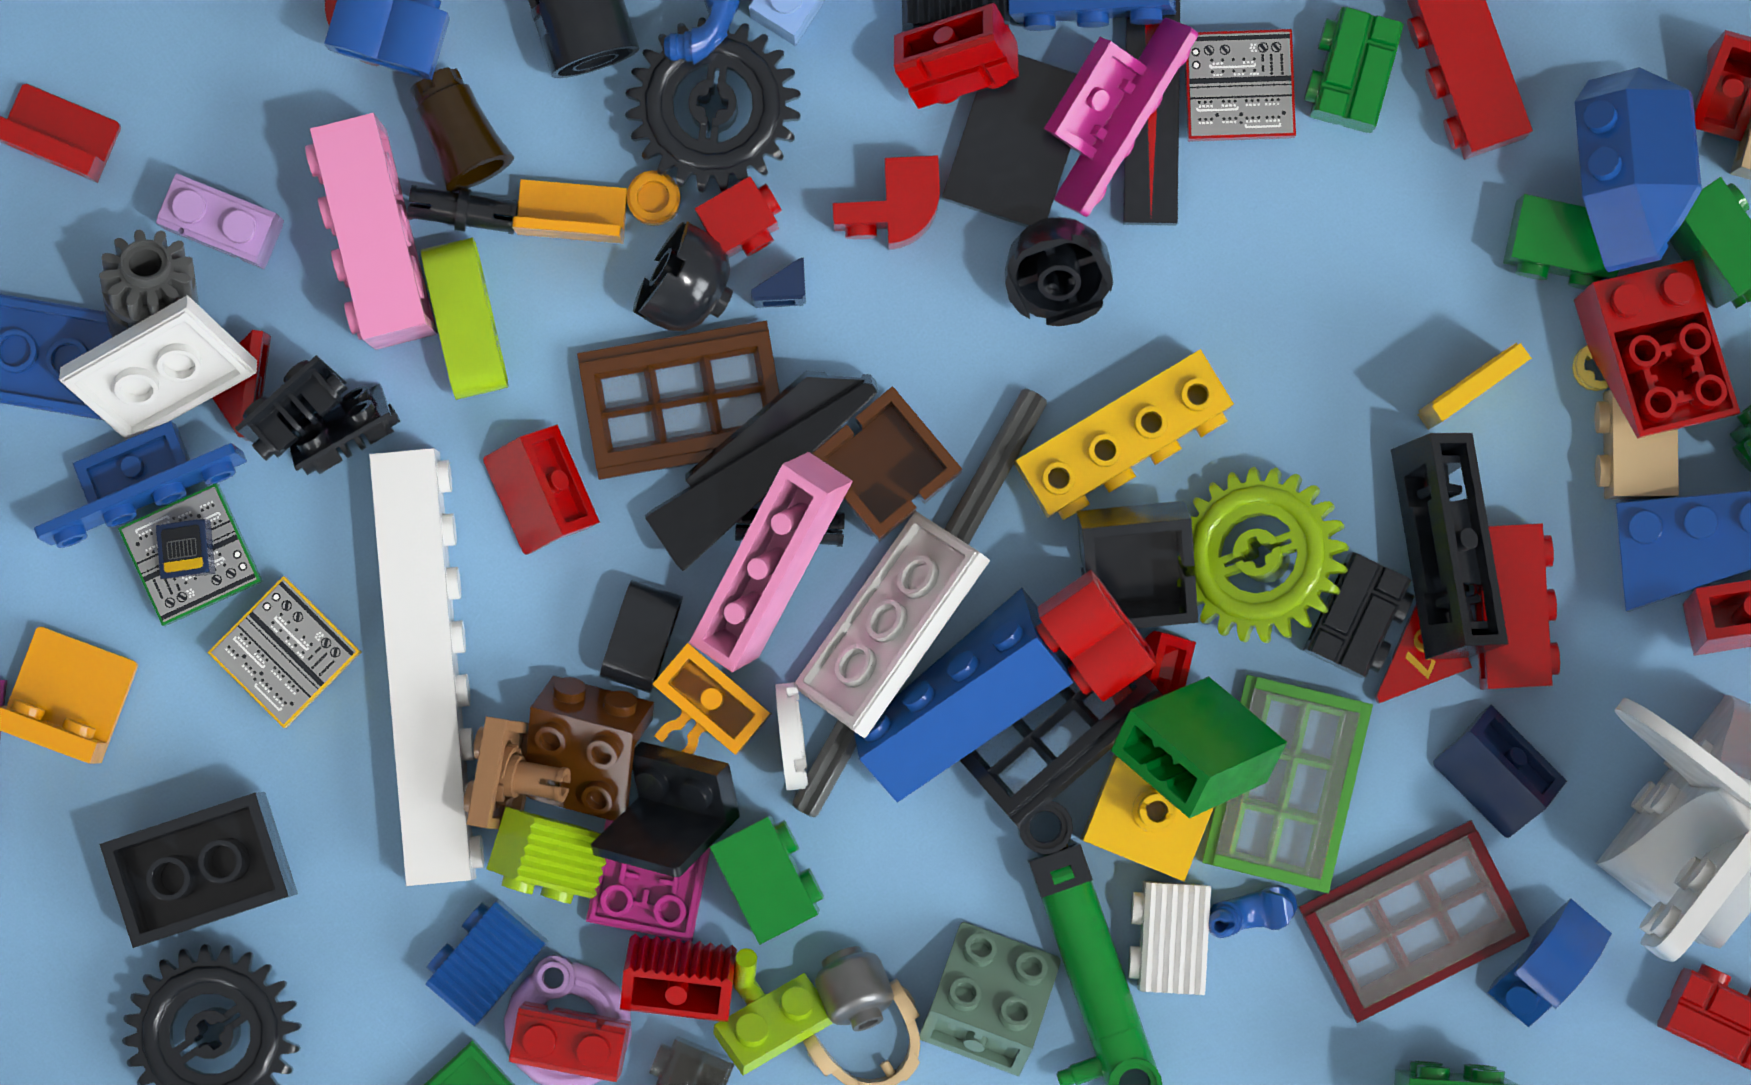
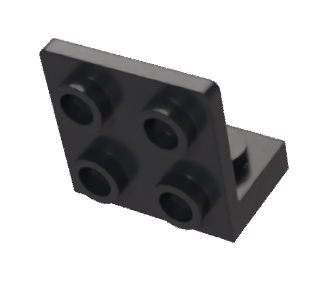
M641 741L634 748L632 767L639 797L591 843L593 855L672 877L682 876L740 817L729 763Z

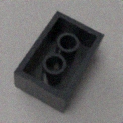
M255 792L99 844L132 948L298 894L265 792Z

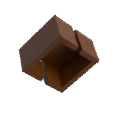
M893 386L855 417L857 425L862 429L857 435L854 436V432L846 424L812 453L853 481L844 497V501L879 542L916 511L917 507L913 504V499L918 496L925 504L962 473L960 465Z

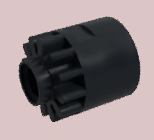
M528 0L532 18L535 22L553 78H568L590 73L621 62L639 51V45L623 0Z

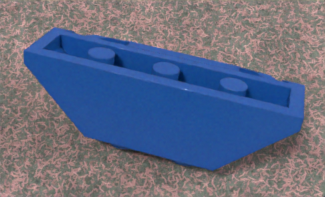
M1638 67L1588 80L1574 102L1582 197L1604 267L1608 272L1661 260L1669 247L1667 242L1682 225L1702 191L1693 95L1688 89Z

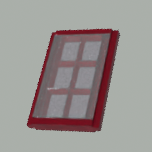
M1472 820L1330 890L1329 894L1324 893L1298 906L1356 1023L1530 936Z

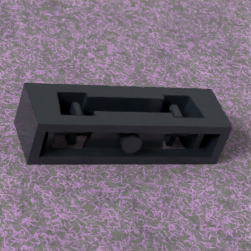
M1429 433L1391 449L1425 659L1469 658L1508 645L1473 433ZM1461 468L1467 499L1450 501V498L1462 493V486L1449 483V475ZM1468 585L1482 586L1487 621H1474L1470 605L1481 602V597L1478 593L1466 597V592H1469Z

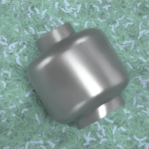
M859 946L848 947L827 956L821 963L823 969L818 972L815 985L830 1021L836 1025H851L853 1031H863L881 1023L884 1019L882 1012L891 1005L894 994L879 957L874 953L863 952Z

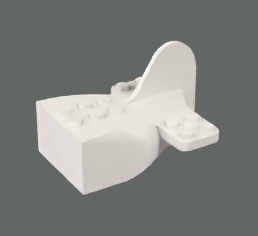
M1725 695L1694 737L1690 739L1647 708L1628 698H1623L1615 709L1616 714L1664 759V764L1669 769L1657 784L1649 781L1636 795L1631 803V807L1636 812L1595 864L1652 907L1639 928L1645 932L1640 942L1641 945L1655 956L1674 962L1686 952L1694 941L1720 949L1751 912V704L1736 697Z

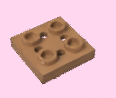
M486 716L484 727L481 726L478 729L473 747L474 757L478 759L475 779L468 783L464 795V810L468 813L466 825L499 829L505 807L524 811L526 795L551 799L560 803L566 799L569 788L549 785L548 780L570 783L571 773L569 768H558L526 762L528 722Z

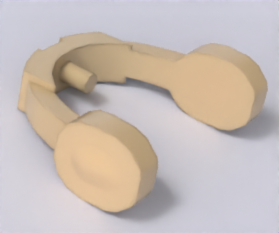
M897 978L890 982L894 994L893 1000L902 1014L909 1035L907 1054L901 1065L894 1070L887 1059L880 1064L886 1076L876 1079L855 1077L836 1062L816 1034L805 1039L803 1043L807 1048L810 1059L825 1076L832 1074L845 1085H897L903 1080L907 1081L915 1072L920 1063L918 1059L920 1036L915 1019L920 1014L916 1009L913 997Z

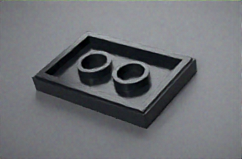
M1018 54L1019 77L1009 80L999 88L977 90L942 195V200L1028 227L1041 219L1048 218L1071 147L1044 128L1077 73Z

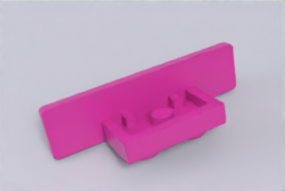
M1164 18L1138 60L1112 41L1099 37L1044 128L1080 153L1079 158L1055 195L1054 200L1057 203L1084 217L1090 215L1093 208L1103 199L1107 185L1121 162L1131 153L1135 139L1149 116L1159 107L1163 93L1177 70L1187 61L1191 47L1198 37L1197 31L1185 24Z

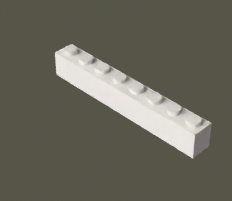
M434 448L369 454L406 886L469 881L476 879V868H484V848L482 836H473L472 826L466 825L468 813L464 810V795L469 783L466 761L475 760L473 753L472 728H463L462 707L470 706L469 679L467 674L459 675L457 653L466 652L465 629L463 620L454 621L453 600L461 599L460 573L458 567H450L448 546L457 544L454 514H445L443 493L452 492L449 460H440V452Z

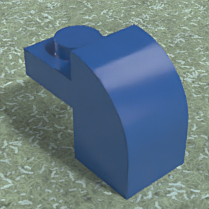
M1570 898L1538 928L1527 950L1493 981L1488 993L1527 1027H1530L1552 1006L1556 1009L1576 989L1601 956L1612 933Z

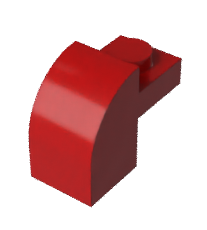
M938 155L885 158L886 201L833 203L834 231H845L846 239H871L877 237V229H887L888 250L902 248L918 240L929 229L938 210L940 197Z

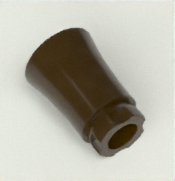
M446 67L434 72L432 80L422 79L411 87L410 93L418 106L416 112L428 134L438 159L447 191L457 192L460 188L468 189L479 185L505 170L513 162L514 156L496 134L480 108L470 86L464 84L457 68L450 69Z

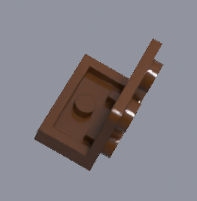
M553 676L530 707L526 762L558 768H569L571 773L570 783L548 780L549 785L569 788V792L562 803L541 797L526 796L539 802L611 821L616 820L629 805L634 748L653 719L654 702L637 698L627 691H611L591 686L577 678Z

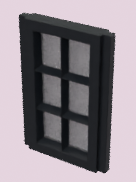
M1066 655V658H1067V661H1068V665H1069V667H1070V666L1073 665V662H1072L1071 659ZM1145 674L1104 702L1101 701L1094 691L1085 695L1074 682L959 761L1020 829L1112 749L1131 709L1164 695Z

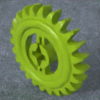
M1256 467L1249 469L1245 483H1242L1236 473L1231 472L1227 478L1228 489L1223 490L1216 483L1212 482L1209 484L1212 500L1207 502L1199 497L1193 499V504L1198 510L1199 515L1197 517L1191 516L1195 566L1191 567L1196 579L1197 606L1205 603L1201 611L1200 621L1204 624H1209L1219 616L1218 632L1222 636H1227L1232 627L1237 624L1238 638L1244 643L1249 641L1253 628H1256L1262 642L1270 643L1273 626H1276L1285 638L1290 639L1292 637L1290 620L1295 619L1306 628H1311L1312 623L1307 613L1309 607L1322 613L1328 612L1327 606L1320 597L1321 592L1340 594L1341 592L1339 587L1328 579L1329 575L1343 574L1348 571L1346 566L1333 560V555L1348 551L1349 546L1342 541L1331 539V536L1343 530L1345 525L1339 520H1324L1334 510L1335 505L1330 501L1313 505L1320 494L1319 487L1311 485L1299 493L1302 483L1301 476L1293 474L1282 485V473L1276 467L1269 471L1265 481H1262L1260 471ZM1263 515L1276 518L1285 523L1290 529L1289 532L1276 537L1269 531L1259 528L1247 530L1235 541L1233 553L1225 556L1221 555L1226 537L1236 525L1247 518ZM1263 545L1272 552L1265 556L1266 565L1260 567L1252 560L1259 557L1258 548ZM1297 552L1293 571L1284 583L1271 591L1260 593L1243 591L1233 585L1228 578L1243 572L1258 582H1275L1288 570L1290 563L1289 554ZM1180 578L1177 580L1178 587H1181Z

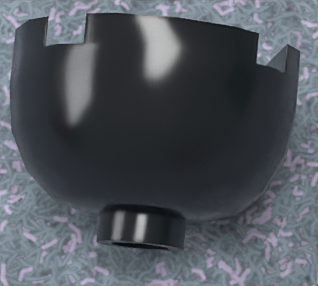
M1060 216L1045 218L1026 227L1011 244L1005 266V285L1009 301L1021 315L1030 319L1031 313L1036 317L1046 318V325L1057 327L1077 324L1097 314L1103 307V299L1109 290L1111 292L1113 286V270L1106 244L1095 230L1072 218Z
M687 221L686 224L682 222L672 232L658 252L654 261H659L650 281L644 277L633 306V312L654 325L672 331H686L702 324L709 314L718 318L726 309L733 294V290L726 286L730 276L729 258L724 253L720 243Z

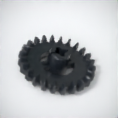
M704 17L698 20L697 27L705 24L706 19ZM683 23L677 25L678 34H684L685 31H689ZM747 23L742 24L735 34H731L728 30L727 37L707 58L695 65L693 61L686 62L685 59H679L678 61L668 59L664 53V38L666 35L660 34L658 39L663 51L660 54L649 49H645L642 52L644 58L650 64V68H633L631 70L633 77L643 83L642 87L630 88L625 92L629 99L640 102L639 106L626 112V119L643 122L641 126L632 132L631 139L635 142L649 139L650 143L642 152V158L649 160L658 155L662 156L657 169L659 176H664L674 167L678 168L676 183L679 187L684 186L691 175H696L697 188L700 193L705 192L710 178H716L721 192L728 189L730 175H735L740 182L748 177L747 169L750 167L762 176H767L768 170L763 157L767 155L778 161H782L784 158L782 151L775 143L776 140L788 142L795 140L794 134L783 126L784 122L798 121L801 118L798 111L786 106V103L800 98V91L783 87V84L795 76V71L791 68L776 69V66L784 57V51L775 50L765 54L764 50L769 40L768 35L762 34L752 42L748 41L750 28ZM702 67H708L707 79L697 83L691 90L688 99L691 117L700 128L697 140L680 128L674 115L673 100L678 86L688 74ZM729 69L746 82L752 94L753 109L748 123L736 136L724 142H718L719 133L729 129L738 115L735 93L726 83L727 70ZM719 71L717 90L721 103L727 107V110L720 109L717 111L716 118L712 119L711 136L706 138L707 132L709 133L710 124L705 108L700 106V103L707 104L710 102L711 95L715 93V72Z
M209 944L201 946L197 962L194 961L187 949H181L178 954L179 968H176L167 959L160 960L159 968L163 978L160 980L151 974H145L142 979L150 992L149 995L133 993L130 996L131 1001L141 1009L140 1013L127 1014L123 1017L125 1023L137 1028V1033L122 1039L124 1045L138 1048V1053L127 1060V1065L129 1067L144 1066L145 1068L144 1073L137 1080V1085H147L152 1082L156 1085H280L274 1078L273 1073L290 1074L294 1071V1068L281 1058L282 1054L296 1053L301 1049L298 1044L285 1039L286 1034L297 1031L302 1027L300 1022L284 1019V1015L295 1008L297 1002L294 1000L279 1002L277 996L287 986V982L283 980L271 985L266 983L272 970L271 964H266L255 972L251 971L254 957L252 952L245 953L237 963H233V948L231 945L223 947L217 960H214ZM201 994H219L232 999L236 1003L229 1010L222 1007H212L195 1014L186 1026L185 1040L176 1047L174 1046V1021L178 1011L190 999ZM239 1012L241 1016L225 1026V1031L219 1035L222 1045L215 1040L209 1043H202L185 1055L182 1053L183 1050L203 1038V1034L208 1030V1025L205 1021L210 1025L218 1022L223 1023L233 1018ZM248 1020L250 1025V1043L244 1057L233 1068L222 1073H203L186 1064L195 1056L204 1059H215L230 1052L240 1039V1025Z

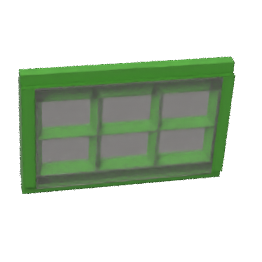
M1247 675L1240 703L1286 740L1287 744L1267 783L1215 807L1202 863L1329 894L1373 704Z

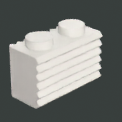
M1143 881V892H1133L1131 924L1141 925L1140 946H1130L1128 978L1138 979L1137 989L1139 991L1205 995L1211 886Z

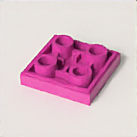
M606 819L604 830H605L613 821ZM710 847L680 877L664 875L605 858L607 864L602 867L603 875L598 878L600 885L595 888L597 895L592 899L590 898L586 922L676 940L679 938L681 941L690 940L692 942L711 850Z

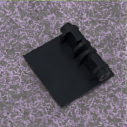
M317 355L310 361L303 360L293 366L283 379L284 384L269 398L264 396L254 401L243 414L244 420L235 427L240 434L253 443V448L265 461L273 455L279 458L298 440L292 433L293 427L302 436L307 433L299 423L300 420L307 417L316 425L319 421L313 414L315 411L321 417H324L343 401L340 395L348 389L345 385L347 382Z
M380 383L371 389H368L367 386H361L350 391L342 397L341 406L330 411L324 417H321L318 413H313L319 421L316 425L307 417L300 420L299 423L307 432L303 436L293 427V434L298 440L289 448L296 471L303 468L307 475L314 471L321 474L343 461L336 448L340 447L347 458L352 456L346 442L354 439L358 447L363 450L366 448V445L360 434L364 433L369 443L373 444L394 432L392 426L401 421L390 403L387 404Z

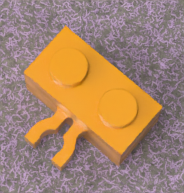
M689 643L683 647L652 684L681 708L682 711L677 719L665 723L654 735L660 742L663 743L672 731L682 730L691 719L696 722L693 729L687 735V746L681 752L694 754L698 747L700 735L708 731L733 754L738 755L772 715L770 711Z

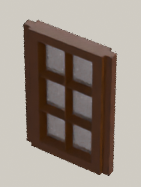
M767 320L577 353L599 480L699 463L780 394Z

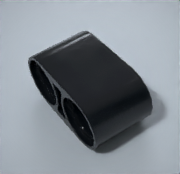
M631 580L602 663L600 677L651 693L654 688L652 684L658 677L680 611L683 596Z

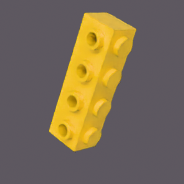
M1200 349L1018 458L1014 465L1046 518L1058 512L1064 521L1076 514L1077 511L1090 505L1085 495L1102 485L1106 487L1109 493L1136 477L1132 467L1148 457L1151 458L1154 465H1157L1182 449L1177 441L1178 439L1195 429L1199 436L1203 437L1228 422L1223 412L1230 409L1234 403Z

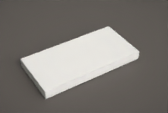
M915 511L795 681V685H798V691L860 736L866 738L990 560L970 545Z

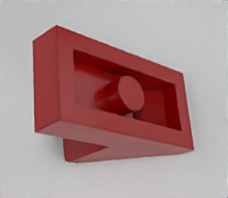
M1724 30L1709 49L1707 54V73L1694 105L1696 129L1742 141L1751 118L1750 36Z

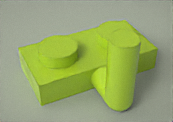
M748 948L741 949L736 954L733 981L734 988L747 1006L731 1014L728 1022L719 1021L714 1024L713 1035L743 1076L833 1024L826 1014L817 989L805 973L765 994L755 980L757 955Z

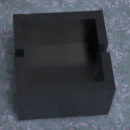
M1184 501L1077 511L1079 550L1083 565L1081 567V576L1092 570L1136 628L1198 623L1196 579L1191 567L1195 566L1192 519ZM1179 578H1180V586H1181V587H1178V586H1177V580H1178Z

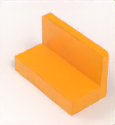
M520 179L517 216L513 217L512 228L517 235L624 244L627 188Z

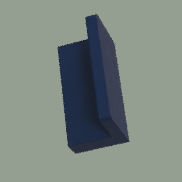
M1492 705L1481 712L1463 735L1433 761L1435 768L1506 838L1511 837L1543 812L1567 782Z

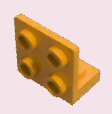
M38 627L34 632L7 706H0V731L88 764L102 763L136 674L138 663L48 628Z

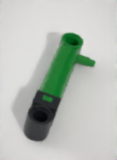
M1051 801L1039 812L1049 811L1056 815L1060 824L1058 835L1049 842L1037 841L1030 833L1031 819L1020 829L1017 827L1018 835L1024 845L1037 852L1038 857L1027 861L1096 1055L1058 1071L1056 1075L1059 1084L1080 1085L1103 1077L1106 1085H1119L1120 1078L1124 1072L1130 1069H1140L1147 1074L1148 1085H1162L1161 1075L1154 1061L1103 914L1081 844L1076 843L1068 846L1073 831L1072 818L1063 806Z

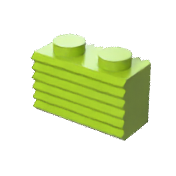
M506 806L486 869L503 875L501 886L531 895L535 885L542 886L540 895L571 904L574 895L591 899L597 895L595 888L600 885L598 878L603 875L602 867L607 863L605 858L593 855L591 843L601 833L579 825Z

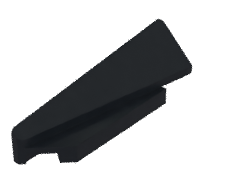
M805 371L685 474V481L690 487L663 502L645 515V519L682 571L687 569L766 496L783 463L807 452L812 454L877 394V383L871 374H862L860 378L828 376L825 372Z

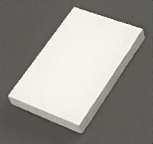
M186 295L60 367L59 381L127 440L179 417L256 374L257 360L197 303Z

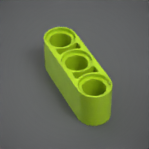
M474 237L421 249L424 272L455 399L458 400L508 388L509 384Z

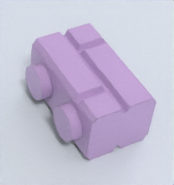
M177 173L171 182L156 220V224L169 232L234 258L238 257L242 261L265 269L284 220L275 212Z

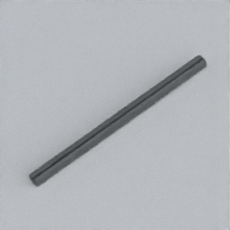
M1026 388L1020 392L948 521L945 530L969 545L1045 409L1047 400L1043 396ZM838 720L807 774L808 785L805 789H799L793 799L794 808L809 817H816L819 814L856 748L855 731Z

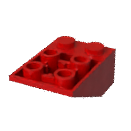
M1693 259L1593 282L1574 299L1589 352L1637 439L1740 414Z

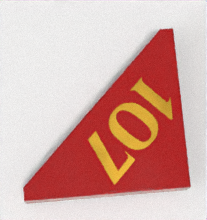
M1415 605L1410 618H1408L1392 655L1391 662L1375 694L1377 704L1472 668L1469 658L1425 659L1417 605Z

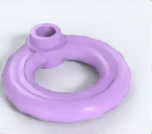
M561 955L545 957L535 966L534 972L528 975L513 992L504 1016L505 1044L509 1052L511 1050L518 1009L525 1001L545 1005L551 999H559L573 994L587 1000L594 1007L597 1015L631 1021V1012L620 1010V987L601 970L578 962H571L568 958ZM555 967L562 971L564 981L561 986L553 988L546 984L544 974L548 968ZM630 1026V1032H629V1037H628L627 1048H628V1045H629V1042H630V1039H631V1036H632V1027H631V1026ZM515 1063L521 1071L540 1085H594L602 1081L601 1079Z

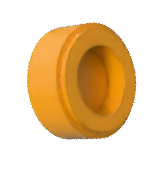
M651 170L639 174L632 180L627 190V204L631 213L638 221L650 226H659L675 217L680 208L681 195L672 177L668 174L659 176L656 170Z

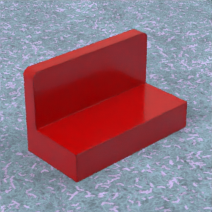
M29 84L21 86L8 118L0 116L1 143L98 183L121 130V125L117 121Z
M558 424L520 436L483 458L494 488L521 550L525 555L533 553L558 539L587 530L600 523Z

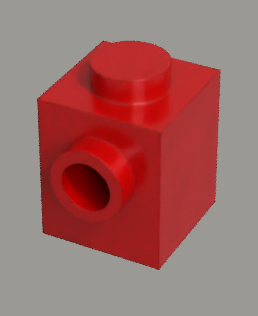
M751 176L694 208L706 232L720 243L728 258L742 250L746 256H750L770 245L774 241L771 233L779 229L774 215L782 211L768 185L765 183L757 188Z

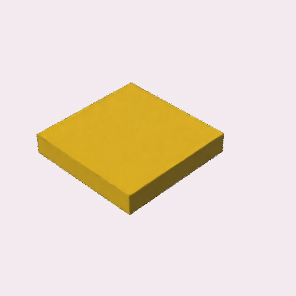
M1515 343L1418 410L1419 414L1417 415L1429 430L1446 420L1532 358L1521 343Z

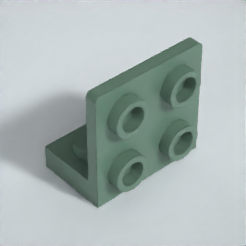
M962 922L957 930L935 997L923 1022L919 1034L920 1040L1020 1076L1033 1049L1061 959L1045 951Z

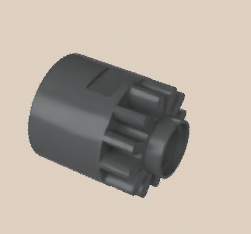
M136 230L134 232L135 242L128 245L124 239L117 238L114 240L116 255L111 253L102 254L103 271L99 274L108 329L112 338L186 295L199 305L193 259L185 256L184 243L178 240L167 246L166 233L164 231H158L154 236V240H148L142 230Z

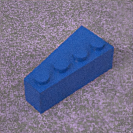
M1751 491L1616 503L1625 611L1630 612L1692 591L1695 588L1751 571Z
M1023 588L1019 589L895 696L866 738L854 732L860 761L897 803L1074 683L1068 671L1069 665L1064 651L1060 649L1053 653L1039 635L1036 626L1042 621L1039 618L1038 606Z

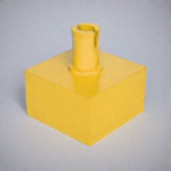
M1114 754L1080 840L1185 881L1213 808L1188 818Z

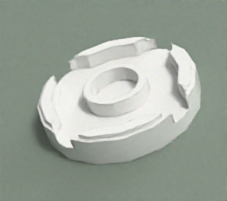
M795 682L775 684L786 790L805 789L808 785V777L805 771L807 769L803 724L799 710V701H797L799 700L798 685H795Z

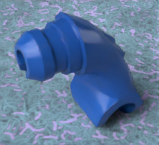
M704 0L709 13L705 24L700 27H693L691 31H685L684 34L671 33L664 38L665 56L671 61H678L679 59H685L686 62L693 61L694 65L707 58L727 37V31L739 8L740 0Z
M1276 885L1213 904L1210 908L1209 932L1217 938H1226L1237 934L1243 929L1254 927L1279 930L1286 927L1295 915L1298 908L1296 897L1288 887Z

